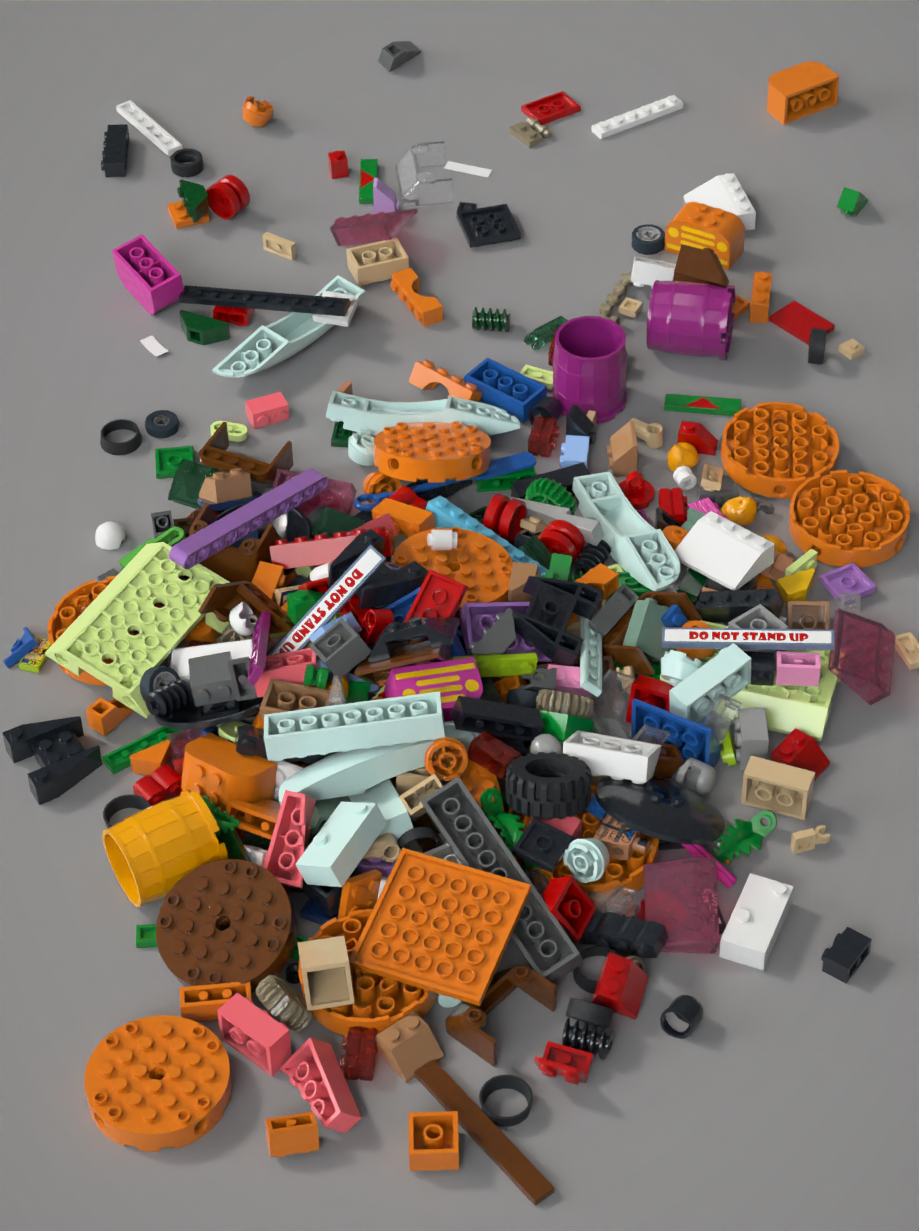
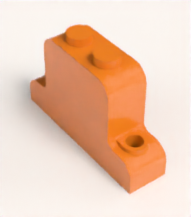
M264 799L254 804L241 800H231L228 802L226 811L229 817L233 815L235 819L240 821L239 826H236L237 828L271 840L281 805L279 802ZM241 811L245 812V816L241 815ZM310 825L305 838L304 850L307 849L312 829Z

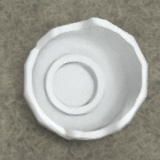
M109 521L102 523L96 529V545L106 550L118 549L122 540L125 541V529L117 522Z
M241 602L230 611L229 621L231 627L237 633L249 636L253 634L256 623L250 622L253 611L245 602Z

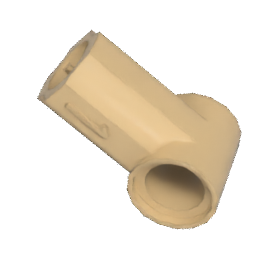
M635 418L630 420L634 421L636 437L645 440L649 448L657 449L662 447V425L658 423L647 424Z
M385 833L376 838L362 859L383 858L386 862H393L397 860L401 849L395 836L391 833Z

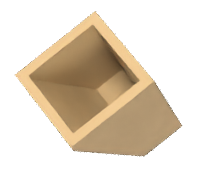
M344 936L298 942L307 1011L355 1004Z

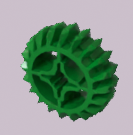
M541 477L538 480L535 479L525 493V500L570 508L572 515L575 514L577 506L575 503L576 499L571 496V492L566 490L567 487L561 486V483H556L554 479L550 481L547 477L545 479Z

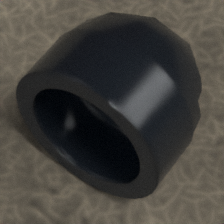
M297 963L288 965L285 971L286 980L291 984L300 983L299 964Z

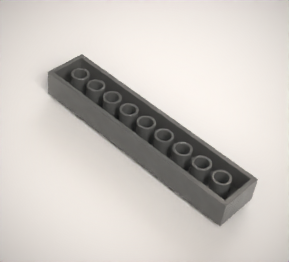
M459 777L455 778L421 800L425 811L462 865L531 885L532 890L511 935V939L531 969L554 983L583 964L580 953L557 919L550 912L542 897Z

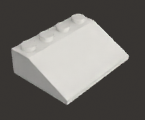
M734 173L716 176L684 195L686 203L698 202L731 212L742 220L745 231L755 229L756 211Z
M710 511L696 522L674 552L679 558L680 563L731 590H738L774 563L775 544Z

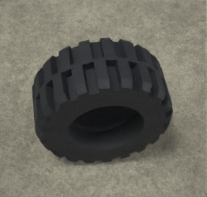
M538 752V754L530 753L526 756H520L513 760L506 769L507 804L518 814L522 813L523 816H532L536 819L547 818V820H553V818L565 819L568 816H576L577 813H582L591 801V770L583 760L564 753Z

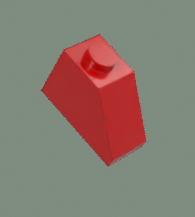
M681 421L677 443H690L696 448L697 453L715 456L718 440L701 423Z

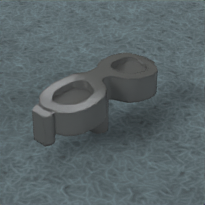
M751 497L756 501L757 512L760 509L766 514L774 512L775 508L771 503L763 502L757 497Z

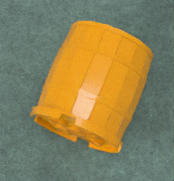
M191 789L184 790L178 797L148 807L103 830L102 838L109 863L122 890L136 907L166 898L173 886L192 870L210 862L228 859L225 843L219 844L215 832L219 831L216 820L205 801L196 791L190 793Z

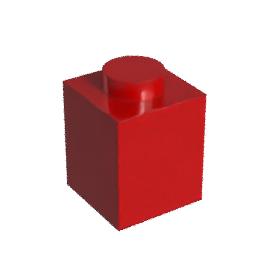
M345 151L328 153L331 178L349 177L348 159Z

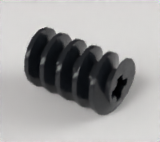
M602 539L597 546L588 543L573 564L575 574L579 576V572L582 571L585 575L588 570L596 567L598 564L602 563L604 565L611 553L609 544Z
M181 679L148 693L145 697L148 711L154 716L158 714L164 716L167 712H173L174 709L177 710L180 706L183 707L194 700L191 687L186 681Z
M568 1018L562 1033V1045L572 1046V1048L578 1050L581 1048V1051L585 1052L590 1050L594 1057L599 1052L600 1059H605L612 1048L615 1031H612L610 1036H607L606 1028H604L599 1034L596 1025L589 1031L588 1023H585L581 1029L579 1028L578 1020H576L573 1026H570V1018Z

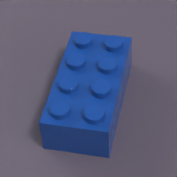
M488 357L464 376L465 383L475 384L477 389L483 392L480 402L507 411L510 417L515 416L522 423L528 420L530 409L542 397L547 396V386ZM534 408L533 415L538 412L537 408Z

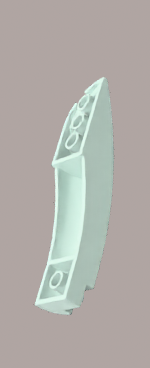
M337 275L315 295L322 296L323 291L359 296L360 303L365 298V290ZM292 312L272 324L259 327L213 368L212 372L230 378L244 377L260 372L298 353L325 334L334 325L313 321V314Z
M333 391L326 412V418H330L331 421H343V429L356 432L358 430H367L372 432L374 436L383 431V428L394 427L397 423L401 422L409 424L418 422L451 423L459 421L465 426H476L478 430L483 431L488 436L520 428L519 420L515 416L510 417L507 411L501 408L448 395V399L434 401L388 402Z
M610 471L574 477L572 490L579 500L578 508L584 518L600 521L604 532L602 540L609 544L612 558L626 572H629L630 576L634 577L645 587L655 592L670 587L679 576L680 561L661 529L656 530L640 516L625 497Z
M454 721L444 722L445 738H454L460 741L465 746L468 757L491 754L493 740L490 735L455 729ZM422 740L415 743H400L393 746L384 745L370 749L362 748L348 752H336L287 778L279 789V803L281 805L285 790L305 794L315 800L364 794L366 789L387 779L425 766V753L428 747L436 740Z

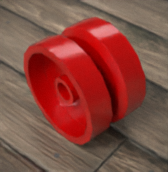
M225 175L206 191L209 207L222 219H231L249 206L250 194L247 187L234 175Z
M499 493L495 494L485 511L483 525L509 543H513L516 534L523 529L520 527L521 519L526 518V503L515 498L510 500L508 496Z
M554 520L549 522L534 542L533 550L537 559L547 568L550 567L553 553L571 556L573 564L585 548V540L583 534L573 524L564 520Z

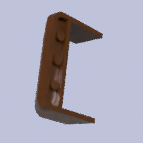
M681 244L672 281L697 282L727 288L729 279L714 250L710 248L699 249Z
M226 422L220 425L199 451V458L202 464L224 473H230L231 469L240 468L242 471L250 473V480L252 482L269 487L278 485L294 465L291 441L284 445L270 464L226 451L229 447Z
M208 503L204 504L190 527L189 536L218 521ZM269 523L260 540L247 538L240 544L239 548L228 546L200 562V564L229 582L249 581L252 583L259 562H271L269 546L275 544V540H279L280 537L273 524Z
M237 581L213 585L198 610L200 614L213 612L219 621L230 622V611L241 602L248 604L253 611V615L250 618L251 623H256L264 610L271 613L266 656L295 626L287 613L253 583Z
M646 592L637 599L645 600L646 598H651L658 601L657 604L660 606L671 607L672 605H678L688 620L700 621L702 619L686 593ZM635 601L602 638V651L606 655H612V659L622 667L632 666L637 674L653 675L655 671L639 646L623 645Z
M517 965L498 971L494 974L481 1005L478 1006L464 1001L446 1018V1032L494 1067L497 1065V1041L481 1030L486 1024V1016L517 987L551 1011H554L556 1009V985L526 965Z

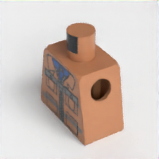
M607 814L593 837L600 840L606 846L609 857L625 861L630 859L634 850L646 854L650 845L649 840L641 838L640 832L623 825L609 814Z

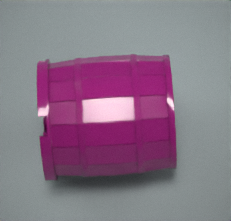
M655 280L648 309L647 348L670 354L700 357L712 356L718 357L720 360H726L725 352L729 353L734 323L732 306L736 298L735 286L728 285L725 288L697 282Z
M600 316L573 318L563 323L556 331L553 353L554 389L552 397L559 400L562 405L563 412L561 416L567 415L573 404H575L586 416L589 410L596 411V424L609 422L614 419L615 414L622 412L626 408V334L620 325L610 319Z

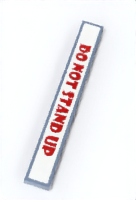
M370 545L268 655L305 649L311 642L309 637L321 626L329 623L387 559Z
M662 627V648L723 649L734 643L740 649L834 651V630Z

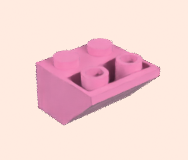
M776 651V685L819 686L820 653Z

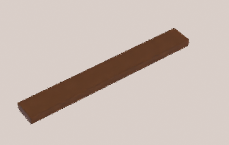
M435 1060L415 1071V1077L446 1111H458V1124L534 1206L554 1193V1187Z

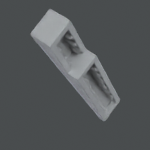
M515 498L526 503V518L538 516L542 518L541 521L548 524L554 520L567 521L579 529L583 534L585 542L595 546L598 545L604 536L600 521L574 516L570 508Z

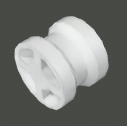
M681 466L673 473L675 482L684 491L692 489L697 483V478L692 474L688 466Z

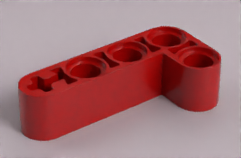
M354 595L340 611L343 616L351 612L362 629L358 634L364 643L374 644L377 636L383 629L393 622V613L390 609H372V607L361 610L359 609L360 598Z

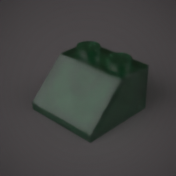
M185 459L175 471L168 500L201 510L202 507L198 505L197 498H199V492L206 477L213 476V473L219 472V469Z
M326 507L317 512L311 534H326L327 537H332L336 532L346 531L347 533L364 525L365 521Z

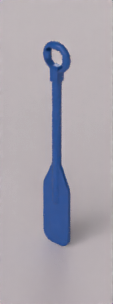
M522 452L491 460L487 471L465 480L490 479L531 468L536 465V458L529 452ZM445 479V482H427L409 488L413 489L415 493L460 481ZM395 491L376 495H360L354 500V507L360 511H371L385 498H389ZM368 500L374 501V503L362 505L360 503Z

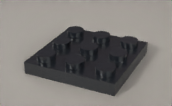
M507 204L456 212V218L470 248L521 239V233Z

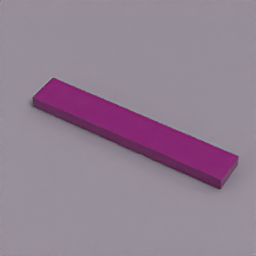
M265 610L257 620L253 632L247 681L254 686L265 669L271 613Z

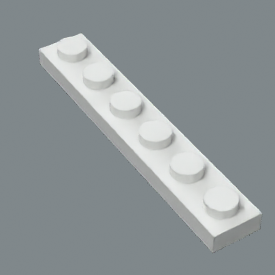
M675 95L668 96L667 98L592 125V132L600 139L680 110L683 108V102Z
M131 100L116 106L119 114L166 155L170 156L174 152L183 149L180 142Z

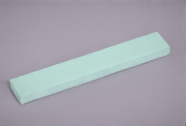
M582 617L580 638L583 639V643L580 648V687L598 697L602 693V635L597 633L588 623L589 619Z

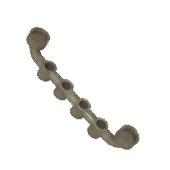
M632 270L629 274H621L620 284L615 283L613 287L614 294L609 293L606 298L607 304L600 305V317L613 320L620 325L621 318L620 316L612 315L613 308L619 305L622 295H626L628 286H632L633 282H630Z

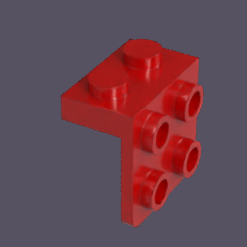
M547 1041L543 1057H535L534 1062L543 1075L551 1078H556V1075L564 1077L566 1082L578 1085L579 1082L586 1083L594 1055Z

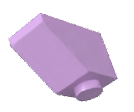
M374 178V217H395L396 210H399V199H396V192L379 178Z

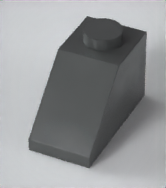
M249 656L228 660L236 700L243 701L258 698L255 686L247 681L250 663Z

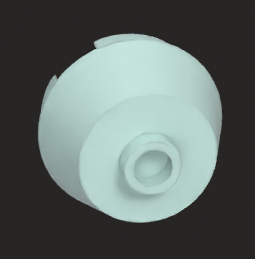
M358 430L357 433L353 432L352 436L348 439V456L351 460L363 466L374 465L375 437L371 436L372 432Z
M670 650L669 653L665 651L664 657L661 658V677L669 681L670 685L676 686L698 670L702 662L697 658L692 661L683 652Z
M576 839L569 844L568 849L564 852V866L568 865L570 871L574 874L572 877L576 881L581 883L593 882L600 879L609 863V852L606 846L598 839Z

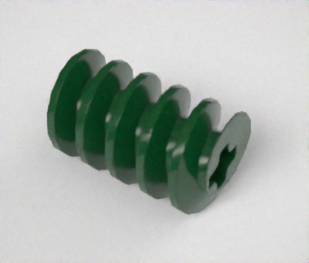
M475 307L472 316V329L475 325L476 330L479 331L481 326H483V330L487 331L490 326L491 331H494L497 326L499 332L502 331L503 327L505 332H509L510 313L507 314L506 309H504L502 314H500L499 308L496 309L495 313L492 312L491 308L485 313V309L482 308L479 313L477 307Z

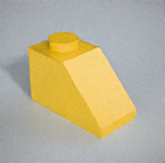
M814 568L777 579L776 587L785 601V607L787 601H807L814 585Z

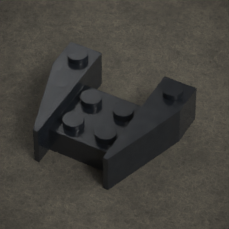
M372 529L356 536L331 563L327 585H333L370 545L383 556L386 539ZM416 561L396 571L383 564L355 594L360 598L359 609L394 603L421 587L429 571Z
M529 576L523 592L533 597L525 615L515 610L513 611L515 632L551 661L563 666H573L583 639L564 632L572 613L591 620L603 591L585 583Z
M80 716L22 724L2 732L6 751L13 763L34 756L41 766L40 769L27 774L30 791L39 805L60 797L103 765L99 745L85 750L78 740L79 737L84 736Z

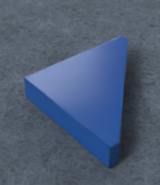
M27 627L23 628L25 633L22 638L17 639L12 646V654L4 660V664L8 668L38 645V642Z

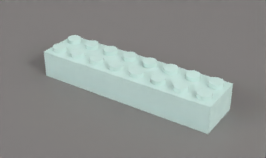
M440 691L264 715V743L268 761H281L286 758H303L316 754L326 755L331 752H348L354 749H370L377 746H393L400 743H415L422 740L445 738Z

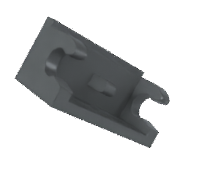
M733 483V489L715 490V492L703 491L702 486L698 485L697 500L709 497L713 503H717L719 508H722L728 500L739 497L737 483Z
M539 668L535 670L538 674L522 675L521 678L528 679L530 684L518 686V689L537 692L542 689L555 690L557 668Z

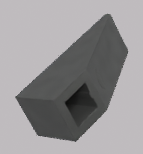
M411 41L392 42L383 47L378 62L390 72L420 54L421 50Z
M623 583L588 623L597 633L605 636L639 596Z

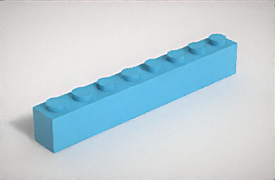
M438 496L428 501L426 510L433 512L437 528L459 527L480 533L499 543L509 553L513 562L538 564V572H541V576H545V572L549 571L537 561L524 554L523 551L511 545L507 540L495 534L491 529H488L476 519L466 514L462 509L453 505L446 498Z

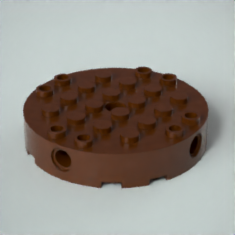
M239 859L210 862L186 874L167 894L159 910L156 923V941L162 960L184 987L231 982L244 984L250 982L251 993L256 991L259 983L268 975H275L277 972L280 973L292 955L298 932V921L294 905L280 881L262 866Z

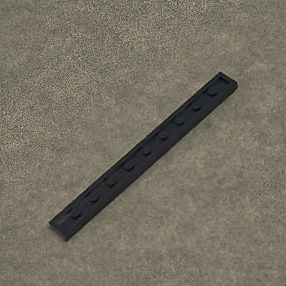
M185 285L184 291L178 297L180 303L345 316L351 305L349 298Z

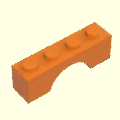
M412 268L391 274L392 281L390 286L392 291L397 293L400 301L406 304L407 309L414 314L415 319L423 327L443 321V306L436 297H426L417 294L419 292V277Z
M416 361L409 383L422 390H433L438 384L442 383L448 389L450 396L476 402L480 401L483 392L478 390L475 384L463 382L462 377L450 375L447 369L437 368L432 361Z
M600 563L574 582L585 583L602 590L601 599H606L619 589V574ZM575 613L571 614L566 628L576 621Z
M101 697L86 709L89 727L103 736L134 712V710L116 699L106 701Z

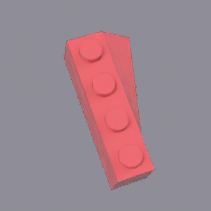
M288 790L284 792L263 868L271 872L283 886L302 888L303 877L295 864L304 853L305 838L316 800L305 794Z
M310 1037L280 1069L283 1073L288 1074L293 1086L298 1087L301 1091L300 1095L305 1101L310 1103L312 1111L325 1128L347 1133L361 1119L360 1113L331 1044Z

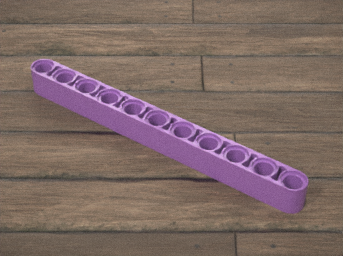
M312 468L300 473L175 544L169 552V559L184 569L192 568L324 491L329 482L328 477Z

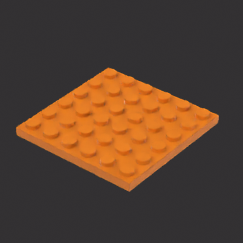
M402 848L349 959V965L353 968L480 1006L532 890L531 885Z

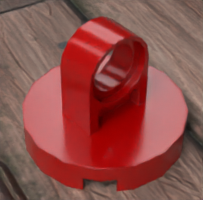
M639 471L630 472L626 476V480L618 484L635 510L647 508L649 503L654 501V487L651 483L644 480L643 474Z

